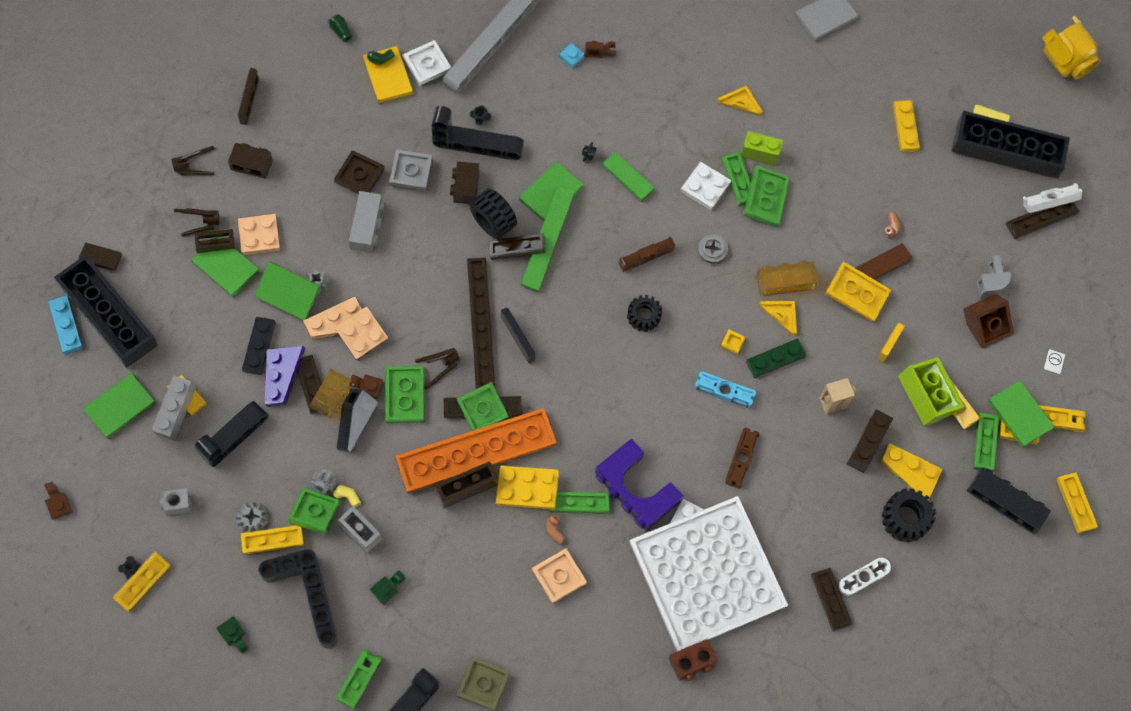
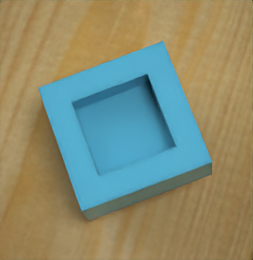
M571 43L559 54V58L573 68L584 58V53Z

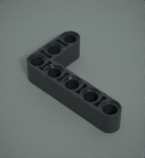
M445 106L435 107L431 124L432 141L435 146L509 160H519L521 158L524 145L522 138L452 126L451 110Z
M305 549L261 562L258 572L262 579L268 583L302 574L317 638L322 647L326 649L334 647L337 644L338 638L315 552ZM306 557L314 558L310 564L303 563ZM287 562L294 563L293 567L289 570L283 568ZM271 567L274 569L272 574L264 575L266 568ZM311 576H317V582L312 584L308 582ZM322 595L323 599L321 602L315 603L313 602L314 596ZM327 614L328 619L325 622L317 621L319 615ZM327 633L333 635L332 640L329 642L322 640L323 636Z

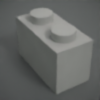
M354 506L338 519L340 527L366 553L370 552L382 540L381 534Z

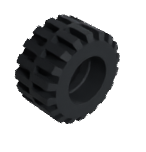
M487 188L469 203L471 213L476 222L488 235L495 239H500L517 225L516 215L509 203L498 192Z
M910 488L909 491L907 489H902L900 492L897 491L883 508L882 517L884 519L882 523L887 525L885 530L887 533L891 531L893 538L899 537L898 541L903 542L904 539H906V542H911L913 539L914 541L919 540L932 528V524L935 522L936 517L933 516L936 514V509H932L934 504L929 502V497L927 495L924 497L922 495L923 492L920 490L915 492V489ZM909 507L913 509L918 516V523L909 524L905 522L899 514V508Z

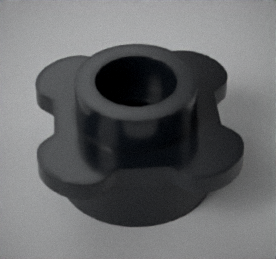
M481 105L470 112V117L474 118L477 125H482L484 121L491 119V114L488 113L485 106Z
M593 142L588 146H584L581 154L584 156L583 162L586 159L592 161L597 148L593 146Z
M128 556L126 561L118 566V571L124 573L126 579L129 580L142 564L137 563L133 556Z

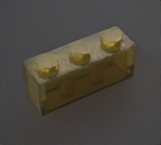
M800 261L797 264L791 265L783 263L776 267L764 266L758 270L756 275L761 297L813 290L818 284L814 261Z

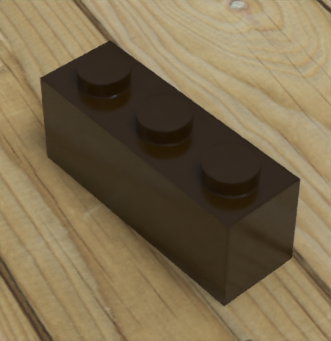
M877 409L874 411L847 465L862 473L866 471L893 417Z
M489 461L436 484L435 490L443 509L497 486L498 477Z

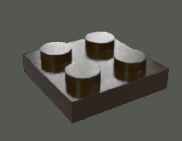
M352 150L334 178V183L359 194V191L370 193L383 173L385 166Z

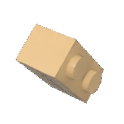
M848 378L825 385L819 399L826 415L848 408L855 396L854 385L849 382Z

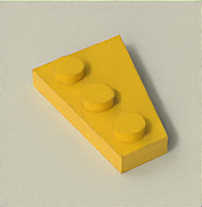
M891 443L888 444L880 461L897 478L902 479L909 489L913 488L915 492L920 490L923 492L922 495L924 497L927 495L929 498L943 470Z

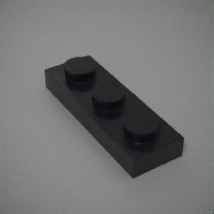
M256 316L242 366L243 372L262 375L267 350H269L276 324L275 320Z

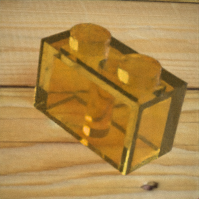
M330 369L309 407L329 418L333 412L338 413L343 404L340 402L341 398H346L351 390L348 387L351 379Z

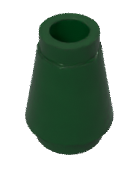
M340 14L333 16L328 21L329 27L343 42H347L352 38L345 18L341 17Z

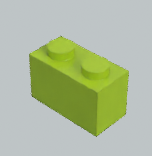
M747 131L741 157L776 166L783 140Z

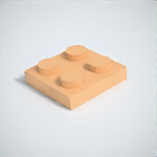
M276 214L238 219L242 255L280 251Z
M367 306L335 327L356 360L388 339Z
M566 548L532 568V572L552 604L587 584V581Z

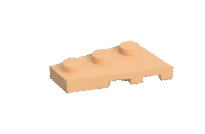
M353 297L303 320L312 339L331 337L338 334L335 329L336 326L362 309L356 297Z

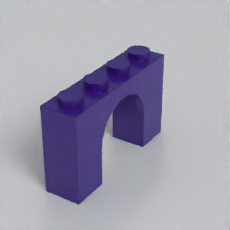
M631 438L596 467L595 477L601 484H605L609 488L608 492L614 499H619L624 511L628 514L631 513L635 517V523L647 531L680 504L684 496L671 482L649 498L635 497L626 490L623 476L642 460L644 456L643 450Z

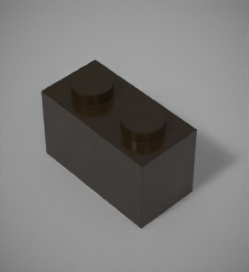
M235 143L228 163L232 171L266 179L273 159L271 151L265 148L251 147L246 143Z
M457 161V166L452 171V179H455L454 185L451 184L450 187L453 203L469 204L476 198L479 163Z

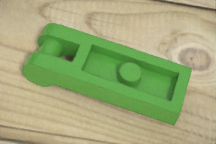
M364 649L338 693L336 700L355 709L383 658L378 655L374 656L370 654L369 650ZM365 661L371 663L370 668L363 666Z

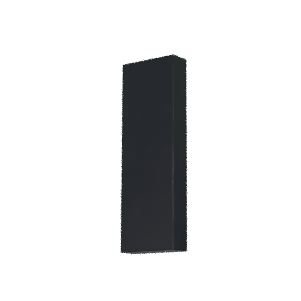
M507 307L502 309L501 318L528 364L533 362L535 359L533 348Z

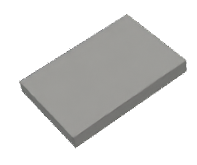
M818 0L795 12L796 18L814 41L858 18V14L847 0Z

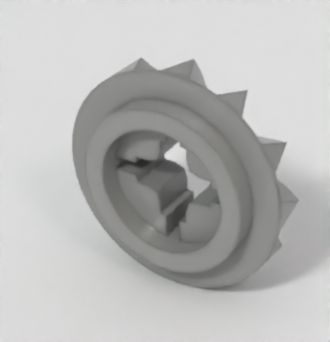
M707 235L699 242V255L703 257V260H707L710 263L719 262L725 258L728 252L727 243L718 235ZM714 243L716 250L711 254V250L708 248H711Z
M255 502L245 503L244 506L238 509L235 516L237 526L245 533L261 531L268 522L266 509L261 504ZM253 510L254 515L258 518L253 519L252 524H250L249 519L245 517L250 516Z

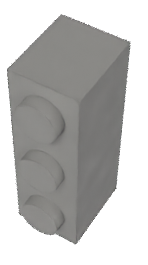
M359 191L349 237L350 249L372 252L373 246H377L378 235H376L377 229L381 228L382 219L379 217L380 213H384L385 202L382 201L381 194Z
M173 375L152 427L154 433L174 441L176 440L187 408L197 387L192 381Z

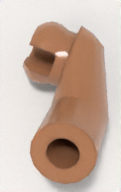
M896 212L887 215L890 224L885 228L884 232L889 238L895 237L901 229Z
M551 515L546 522V533L560 545L566 537L559 532V516Z

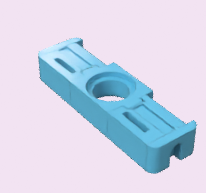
M703 371L699 373L695 384L696 390L698 387L700 390L711 394L714 393V397L728 402L733 400V402L744 406L747 405L748 409L751 407L756 391ZM728 386L730 393H721L720 387Z

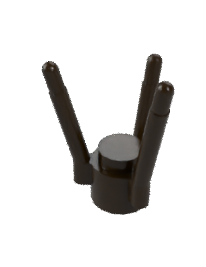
M214 146L185 156L172 158L175 173L180 172L181 176L214 175L213 171L187 170V168H190L188 159L214 149Z
M175 208L173 210L178 213L203 215V224H207V226L182 232L181 236L205 230H214V225H219L218 210Z
M454 347L415 359L416 363L422 361L431 363L441 359L444 366L448 365L445 370L424 387L425 389L431 387L450 370L457 367L456 363L460 361V358Z

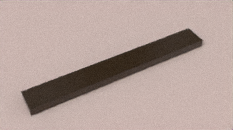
M486 258L467 259L476 389L491 381L495 387Z

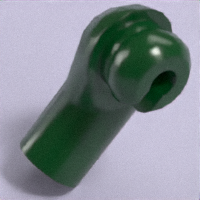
M391 49L383 54L375 51H370L367 54V59L377 65H384L395 57Z

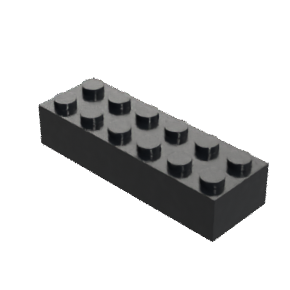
M963 110L957 122L951 152L1058 179L1065 168L1070 137Z
M84 255L54 276L59 287L126 368L158 346L151 332L87 255Z

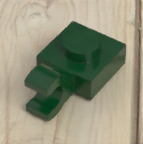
M399 570L390 580L384 576L370 588V591L384 605L398 593L395 587L406 578Z
M234 616L216 628L228 646L235 643L241 653L249 649L241 638L246 633Z

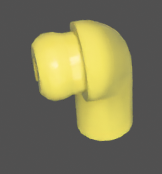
M339 485L333 490L335 498H348L354 507L361 504L353 488Z

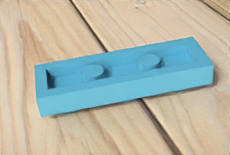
M68 296L48 301L64 355L83 349Z

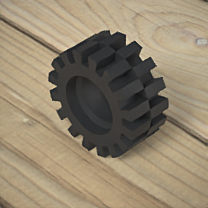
M640 295L638 299L635 297L633 302H630L627 319H629V324H633L632 327L634 329L638 327V331H641V329H644V332H647L648 329L652 331L660 323L662 306L659 305L658 300L654 301L655 298L653 296L649 299V295H645V298ZM640 308H648L651 310L652 316L649 319H642L638 316L637 311Z

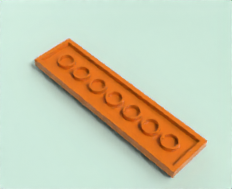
M542 408L396 455L395 458L407 494L436 485L490 461L492 466L556 446L557 442L545 409Z

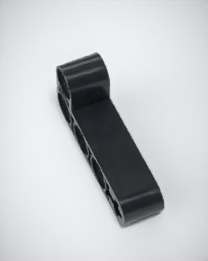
M255 401L250 402L211 438L208 435L202 436L195 444L197 453L211 467H215L267 420L268 414Z
M422 668L413 678L412 685L389 711H420L438 690L440 681L425 668Z

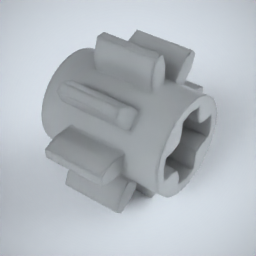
M315 269L311 274L307 273L309 280L321 285L318 294L323 289L327 290L325 284L329 283V278L325 277V271L318 272Z
M322 469L320 473L315 471L311 478L313 489L320 494H326L328 490L332 492L336 486L335 475L326 469Z

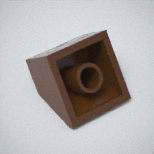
M997 294L963 308L966 324L981 348L1014 334L1008 300Z

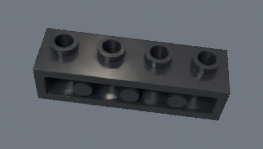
M984 467L977 473L966 490L1032 534L1037 533L1041 529L1051 512L1044 503L1035 501L1027 492L1018 490L1013 487L1011 482L999 478L994 471Z

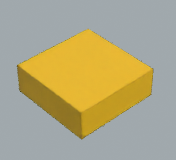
M728 329L720 347L738 355L746 337Z

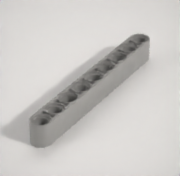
M510 0L443 78V84L457 93L461 92L540 0Z

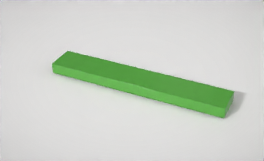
M557 185L540 233L545 235L546 253L531 255L520 286L536 292L539 291L575 191Z

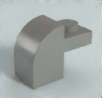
M1000 255L992 256L988 262L989 273L981 274L977 280L980 298H987L994 294L1000 295L1010 282L1011 272H1004L1005 266L1001 262Z

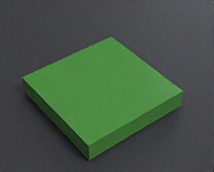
M492 381L457 398L472 431L498 423L509 417Z
M303 488L288 517V523L326 535L339 508L340 500Z

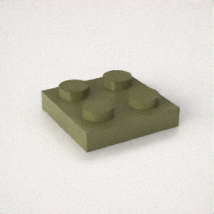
M472 656L456 696L495 711L510 671Z

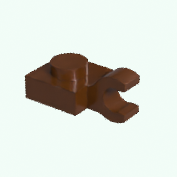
M610 41L606 45H604V42H586L585 57L602 58L603 55L614 57L616 50H610L609 48H615L616 42Z
M350 374L348 385L360 388L374 399H378L383 379L366 374L361 379L356 375Z
M53 481L45 484L50 496L49 499L45 500L51 518L54 520L71 513L72 510L64 492L59 494Z

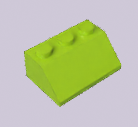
M939 357L910 365L898 375L924 426L938 422L965 407Z

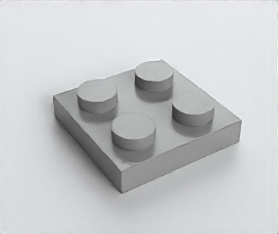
M396 149L389 181L390 185L426 191L433 155Z

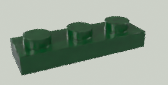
M797 338L746 360V363L753 377L756 378L800 360L806 356V353Z

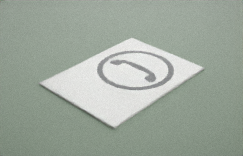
M1049 349L1044 369L1061 374L1065 354Z

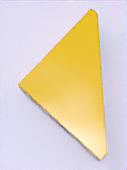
M747 85L717 99V102L722 105L759 116L763 113Z
M760 301V307L793 336L797 335L795 301Z

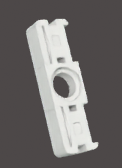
M1073 183L1072 186L1042 191L1038 195L1027 198L1024 196L1023 206L1028 213L1078 201L1082 199V190L1078 189L1079 186L1076 183Z

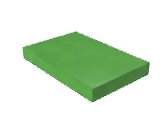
M556 162L519 196V201L544 221L557 185L575 191L574 197L583 188L584 184Z
M756 165L753 170L743 215L778 227L790 177Z
M236 249L198 253L191 260L195 266L232 297L259 272V269Z
M270 261L266 266L255 297L300 319L306 320L321 285Z
M386 366L385 423H425L424 366Z
M130 373L84 407L83 410L108 439L153 406L155 401Z
M1020 380L988 400L1022 448L1054 428V425Z

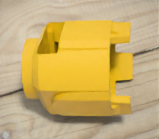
M1074 16L1072 20L1075 24L1059 34L1054 29H1051L1042 39L1046 45L1043 53L1061 77L1069 78L1072 76L1076 80L1099 64L1100 59L1098 58L1096 42L1083 27L1082 22Z

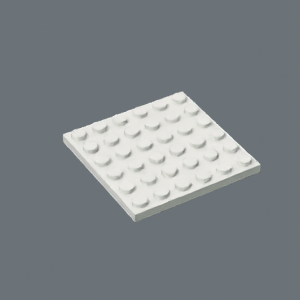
M738 496L629 540L676 651L707 638L708 640L788 606Z

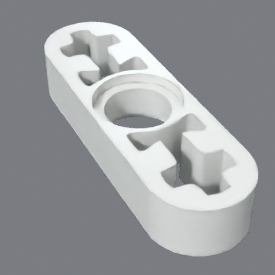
M878 558L844 577L838 584L840 593L843 596H851L885 577L891 570L890 562L885 558ZM878 563L885 566L883 571L879 570L875 574L873 573V570L878 567ZM861 572H866L869 575L870 580L868 582L860 580L859 574ZM855 580L856 584H854V585L850 588V590H849V589H846V590H845V589L843 588L844 585H845V582H846V584H850V583H852V582Z

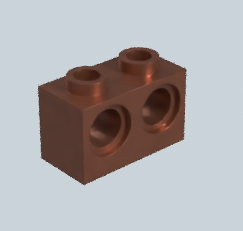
M708 638L669 656L670 663L678 680L684 679L685 681L695 678V673L700 671L707 673L715 669L714 665L718 662ZM705 653L708 656V661H700L698 654ZM681 661L688 662L690 669L683 670L679 663Z

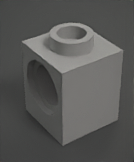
M187 488L163 491L160 505L161 510H164L167 516L192 513L191 494ZM174 499H180L178 505L171 506V502Z

